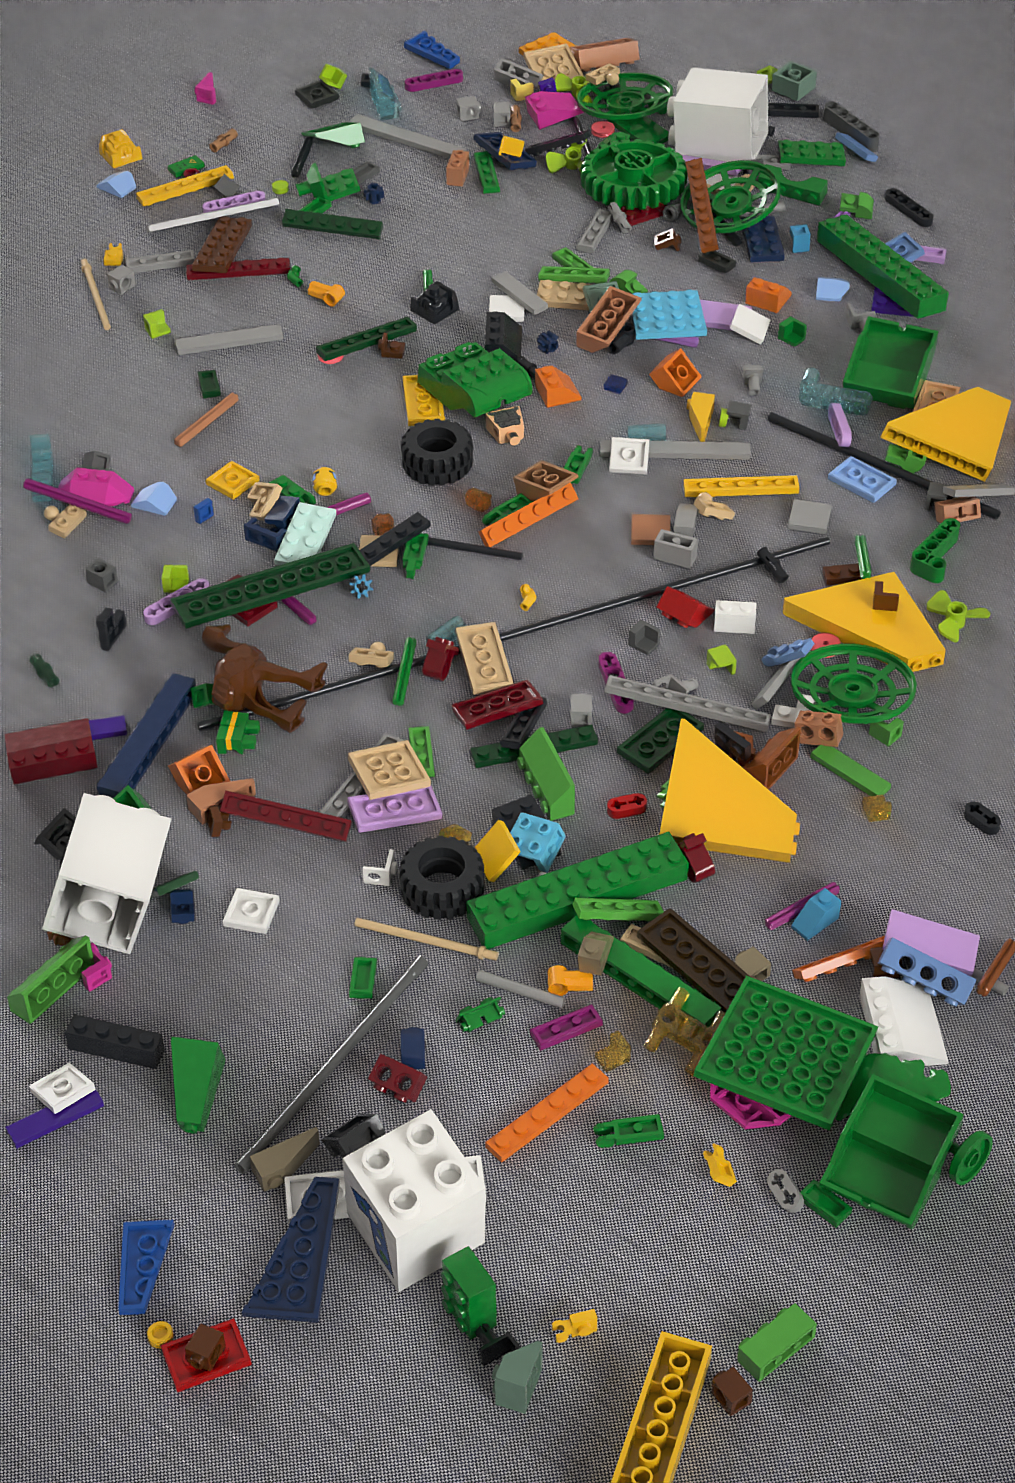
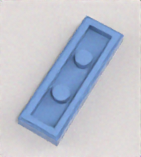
M837 132L835 139L864 160L877 161L878 156L848 134Z

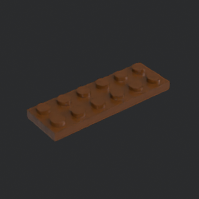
M228 216L219 217L192 264L193 271L226 273L252 227V219L244 217L230 218Z

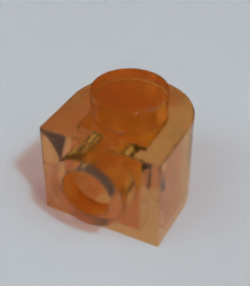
M470 488L466 492L465 502L474 510L484 512L491 506L492 501L490 499L492 495L481 489Z
M379 513L372 519V531L375 535L381 536L395 527L394 519L389 513L384 515Z

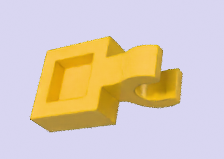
M714 1143L712 1144L714 1148L713 1154L707 1150L703 1151V1156L707 1160L710 1169V1176L713 1181L731 1187L737 1182L731 1163L725 1160L722 1146Z
M595 1309L571 1314L568 1320L552 1322V1331H563L556 1334V1343L565 1342L570 1334L572 1337L588 1336L592 1332H596L597 1315Z

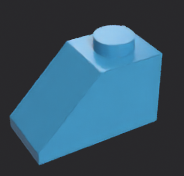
M824 888L808 900L792 923L791 928L808 941L839 919L841 900Z

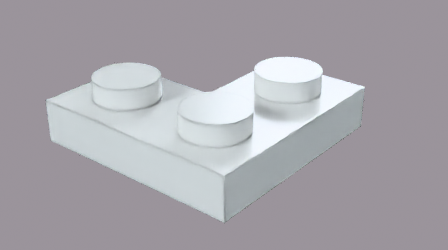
M802 694L810 703L817 704L812 696ZM799 700L796 708L776 704L771 725L794 728L799 712L809 709L801 704Z

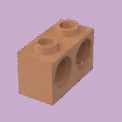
M453 150L446 167L447 185L463 187L469 171V152Z
M957 497L934 502L936 521L940 523L948 518L956 519L959 522L981 518L980 499L976 497Z
M809 710L800 711L795 721V727L801 728L800 744L839 746L843 736L841 714L812 712Z

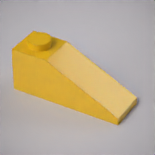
M693 392L692 398H688L687 410H689V418L700 442H705L714 411L715 395Z

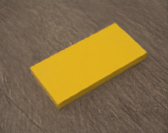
M418 375L402 376L408 426H414L418 422L423 423L424 420L428 419L430 421L434 419L445 420L443 404L417 382Z

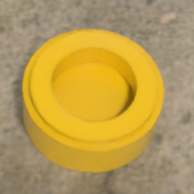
M158 1321L150 1325L147 1330L149 1344L154 1348L161 1349L160 1345L173 1341L174 1334L171 1325L164 1321Z

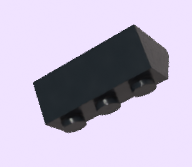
M487 312L485 350L491 352L500 348L516 361L521 356L522 326L505 312Z

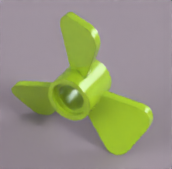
M559 73L555 78L557 92L571 91L572 96L576 100L579 91L589 83L584 76H575L571 79L565 74ZM586 95L583 102L592 103V100Z
M586 142L579 145L572 143L565 151V154L548 152L546 154L548 171L555 173L565 166L570 170L578 169L581 173V164L583 162L581 161V149Z
M944 590L938 591L927 602L928 611L946 616L945 620L938 625V631L941 635L955 643L959 641V629L965 626L966 618H989L991 614L986 608H975L967 611V606L959 601L951 602L947 592Z

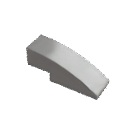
M679 504L675 518L674 533L693 537L698 515L697 507L692 504Z

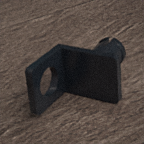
M487 1323L482 1324L485 1331L481 1326L475 1331L476 1337L484 1345L479 1349L480 1360L483 1366L508 1352L521 1348L510 1332L497 1337Z

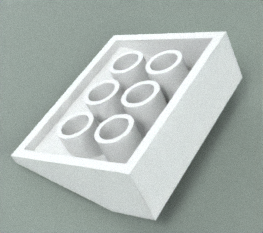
M885 976L862 978L860 999L865 1020L868 1023L879 1026L872 1042L874 1053L895 1055L900 1061L921 1059L925 1066L948 1064L931 995L923 991L924 986L917 984L913 986L904 981Z

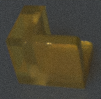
M617 1030L610 1034V1046L596 1052L595 1058L602 1068L608 1072L630 1061L631 1046Z

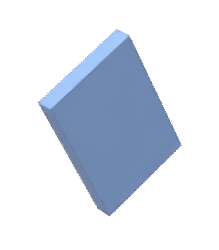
M852 456L828 474L830 481L872 503H875L892 489L897 482V479Z

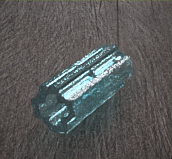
M665 423L629 425L627 427V437L649 439V441L666 440Z
M457 615L426 636V643L428 639L435 640L436 637L451 641L456 637V628L464 627L466 624Z

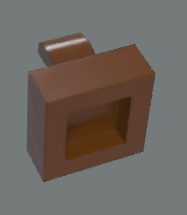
M218 806L209 807L207 825L211 837H220L221 829H231L232 822L228 821L229 815L220 813Z

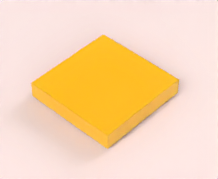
M230 461L208 477L206 485L234 500L260 480L259 475Z
M498 820L474 847L483 859L484 873L488 881L495 882L521 852L504 821Z

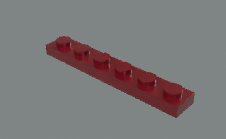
M282 257L277 259L234 261L226 273L193 271L192 264L186 265L187 280L288 274L290 261L289 258Z
M226 790L220 812L346 843L352 821L349 819Z

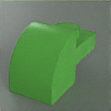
M859 192V195L842 193L839 211L855 213V217L872 219L874 200L869 194Z
M623 270L609 281H617L618 288L630 294L636 292L647 293L648 291L636 280L638 274L631 270Z
M891 443L887 448L885 456L886 461L899 465L902 469L912 473L921 470L927 458Z

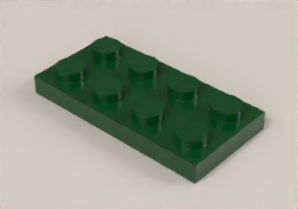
M666 708L617 747V754L649 774L675 753L681 719H686L700 732L704 730V723L686 712Z

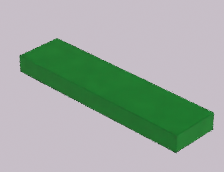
M488 151L475 152L474 160L483 194L500 192L491 155L488 154Z

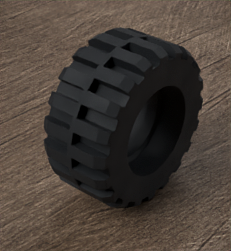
M428 419L424 420L423 423H416L402 437L401 454L404 471L413 480H418L421 484L428 483L430 486H435V484L443 486L446 483H455L457 479L461 480L464 475L468 474L473 465V440L471 434L465 427H460L459 423L451 422L447 419H434L431 421Z
M444 835L433 839L432 837L425 838L424 842L419 841L414 844V848L410 847L400 861L401 896L404 898L406 905L411 906V910L417 914L420 912L423 917L429 918L430 916L434 920H441V918L450 920L457 915L458 917L463 916L467 911V901L480 897L484 893L483 859L476 848L472 845L468 846V842L462 839L459 841L456 837L452 836L444 838ZM442 872L458 876L457 879L446 883H436L426 879L432 874Z

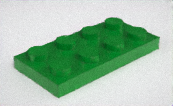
M778 140L777 147L780 163L845 166L846 164L843 144L838 142Z

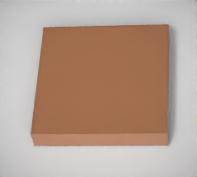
M632 514L631 545H654V541L661 529L670 531V515Z

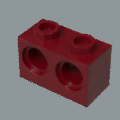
M380 1053L368 1080L374 1083V1089L384 1094L388 1090L395 1093L393 1098L403 1103H406L407 1100L415 1103L428 1077L422 1072ZM390 1070V1077L383 1081V1074ZM411 1080V1086L407 1090H403L404 1082Z

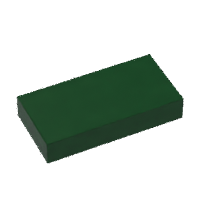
M213 369L197 372L203 399L221 396L216 371Z

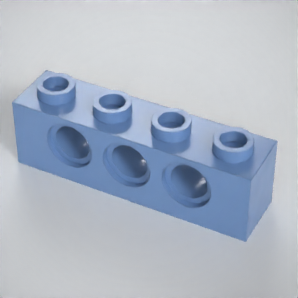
M893 937L889 938L878 961V964L882 965L881 970L891 975H894L896 972L903 976L902 980L913 986L918 983L924 986V992L932 996L939 994L945 997L944 1001L955 1007L958 1004L965 1005L977 980ZM902 956L910 960L911 964L907 970L899 965V960ZM923 967L931 970L929 980H924L920 975ZM945 977L952 981V988L949 991L944 990L941 985Z

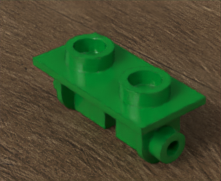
M488 997L482 1000L479 1006L474 1008L467 1006L461 1009L455 1022L462 1021L460 1023L461 1030L469 1033L484 1025L481 1017H484L487 1024L501 1019L505 1015L503 1006H498L501 997L495 999Z

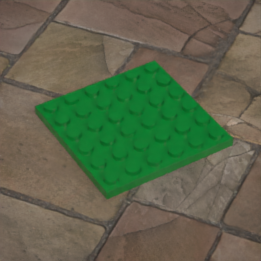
M746 976L697 1064L693 1076L830 1131L876 1036L879 1026Z

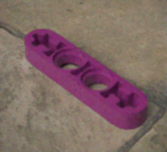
M451 69L410 77L405 80V90L415 92L460 83L463 81V71Z
M603 652L599 655L598 665L605 684L607 683L608 675L613 673L617 674V677L626 679L614 653ZM610 694L615 709L619 713L627 714L633 711V699Z

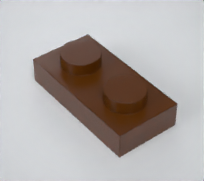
M858 563L823 566L822 573L826 585L844 584L862 579Z

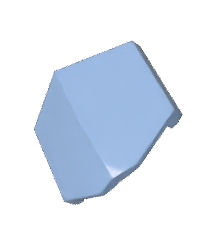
M129 171L112 174L96 185L98 189L120 198L136 189L134 178Z
M818 277L816 300L840 302L843 295L849 290L850 282L841 278Z
M157 482L143 488L132 502L131 507L166 516L177 501V497L168 484Z

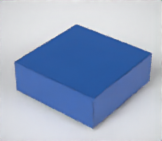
M209 498L204 499L193 507L195 522L198 524L203 523L214 515L212 500Z

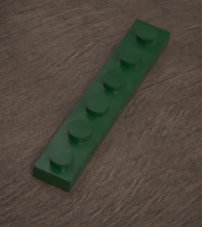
M285 209L282 220L283 227L379 240L384 226L383 221Z
M407 316L316 346V353L324 361L332 360L373 345H378L379 339H382L384 333H388V340L408 335L417 331V325Z
M593 725L547 733L557 753L598 745V738ZM499 742L470 748V754L476 769L517 761L519 750L501 747Z

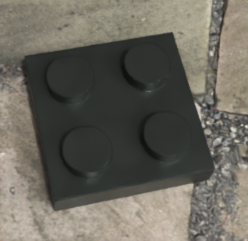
M322 80L295 89L296 96L311 109L339 99V94Z

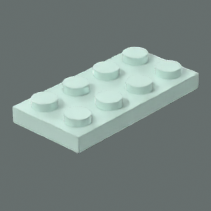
M299 502L275 556V565H283L319 554L335 519L336 509Z

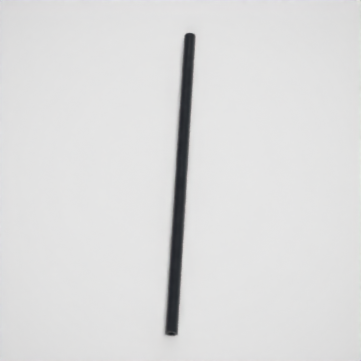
M770 412L768 415V421L852 456L924 489H929L930 482L932 481L852 446L839 447L837 440L773 412ZM948 495L947 499H952V498H957V497H952V496H949V495ZM980 502L982 514L996 520L999 518L1001 511Z

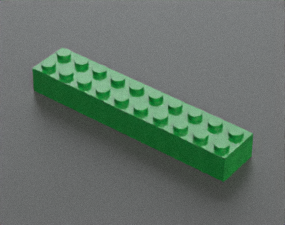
M841 215L840 217L828 218L818 223L817 241L915 318L919 319L946 311L948 291L863 228L850 216Z
M666 832L468 900L467 919L481 945L486 946V949H491L571 921L577 915L573 907L574 898L631 900L685 881L688 877L689 862L671 833Z

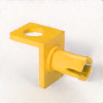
M503 135L498 155L501 156V153L521 157L525 142Z

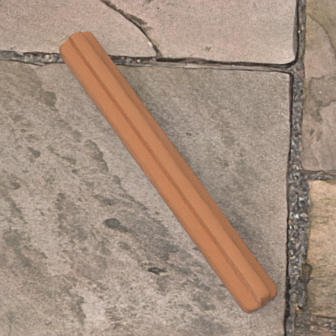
M232 392L175 437V445L179 447L185 445L239 400L238 395Z

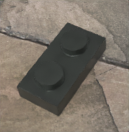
M715 250L698 255L699 262L724 274L736 266V260Z

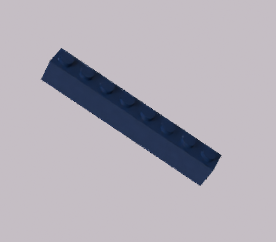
M172 673L169 679L164 682L163 688L159 694L155 695L153 703L146 709L141 721L137 722L133 733L127 737L123 748L117 752L113 763L107 767L105 775L102 779L98 780L96 789L99 795L109 796L113 799L127 785L135 789L192 702L191 688L196 687L194 678Z

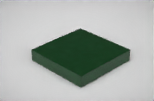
M191 871L154 887L150 899L164 895L199 879L198 872Z

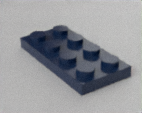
M503 133L474 134L473 140L480 147L488 151V154L494 156L497 161L504 164L507 169L515 170L536 167L537 160L524 150L521 157L501 153V156L498 155Z
M767 216L760 222L742 230L750 263L784 261L785 254L775 216Z

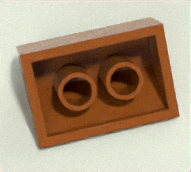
M797 726L778 732L772 739L770 738L766 742L765 747L755 754L749 764H745L743 769L769 790L798 758L801 728Z

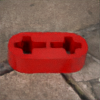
M640 793L615 797L607 803V814L614 819L640 815L647 810V798Z

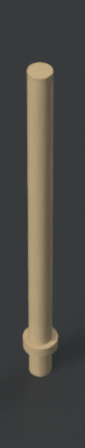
M82 259L81 270L85 273L105 330H109L111 326L91 272L92 267L87 259Z
M356 918L355 920L356 927L478 956V959L481 960L487 958L497 961L499 952L488 950L486 946L476 947L361 918Z

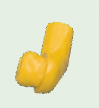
M523 584L520 587V592L524 600L520 607L522 610L528 611L536 601L537 596L528 584Z

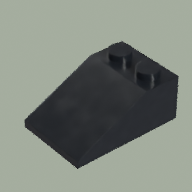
M531 794L492 809V827L498 820L504 821L509 832H511L522 812L543 819L546 818ZM559 849V851H558L556 857L561 855L560 849ZM519 855L515 858L522 870L536 865L532 859Z

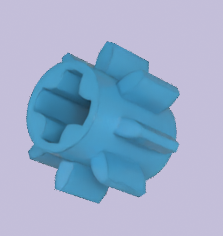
M365 574L362 575L361 579L355 575V582H349L353 586L350 593L357 592L358 599L361 597V594L368 597L367 592L374 590L369 586L372 580L366 581ZM364 581L363 584L366 585V589H362L359 592V588L356 585Z

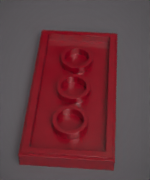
M524 680L452 704L451 706L453 713L464 728L468 730L544 703L542 696L529 680Z

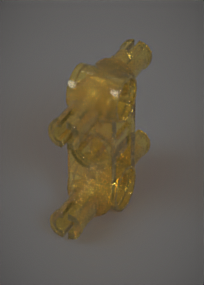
M678 987L669 1003L663 1004L652 1022V1031L643 1046L648 1051L654 1053L664 1037L678 1043L693 1052L685 1068V1072L693 1076L694 1070L707 1048L702 1041H711L725 1013L719 1011L709 1027L681 1011L689 996V992ZM661 1017H669L672 1022L666 1023Z

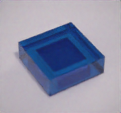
M611 374L604 383V389L621 394L628 384V379Z

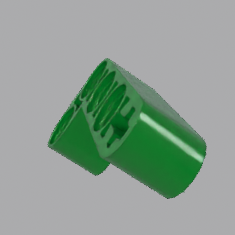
M953 518L945 519L912 552L911 573L932 583L944 581L947 562L942 557L958 541L960 522Z

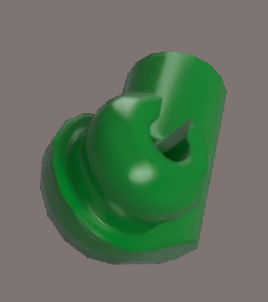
M293 265L292 269L289 270L287 278L295 286L301 287L303 284V280L299 278L301 268Z

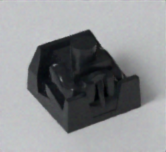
M439 281L429 285V288L418 299L412 297L410 304L412 312L434 325L460 310L455 291Z
M66 808L60 811L34 842L35 845L41 844L55 859H61V865L76 819Z
M360 1113L321 1139L332 1157L340 1155L344 1158L386 1133L377 1114Z

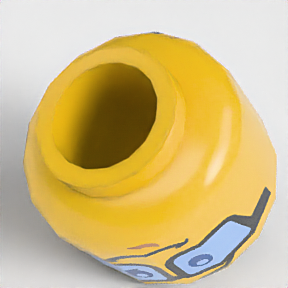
M321 467L314 471L312 475L314 491L322 496H328L337 489V475L333 469Z

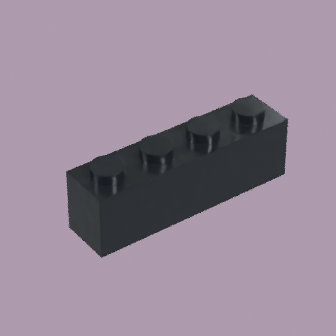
M76 1014L73 1015L65 1031L69 1050L157 1069L165 1052L162 1034Z

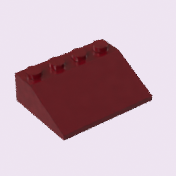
M88 718L5 734L6 751L13 785L98 768Z

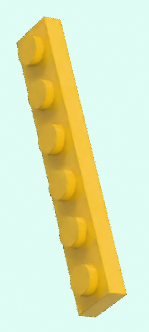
M225 165L137 192L136 198L142 206H149L156 202L166 201L169 198L195 192L205 187H211L218 182L223 174H226L230 179H234V175L229 167Z
M797 475L684 479L683 481L685 497H698L703 492L709 493L711 497L799 494Z

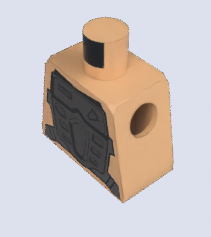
M519 406L485 413L486 429L498 443L509 442L511 445H517L524 438V423Z

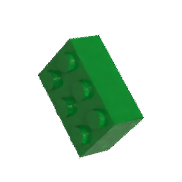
M467 1246L443 1259L442 1272H440L443 1280L441 1290L444 1295L442 1304L448 1314L452 1313L455 1317V1323L461 1333L465 1332L468 1338L472 1340L476 1337L475 1331L479 1326L485 1331L482 1324H489L491 1329L497 1326L496 1283L471 1248Z

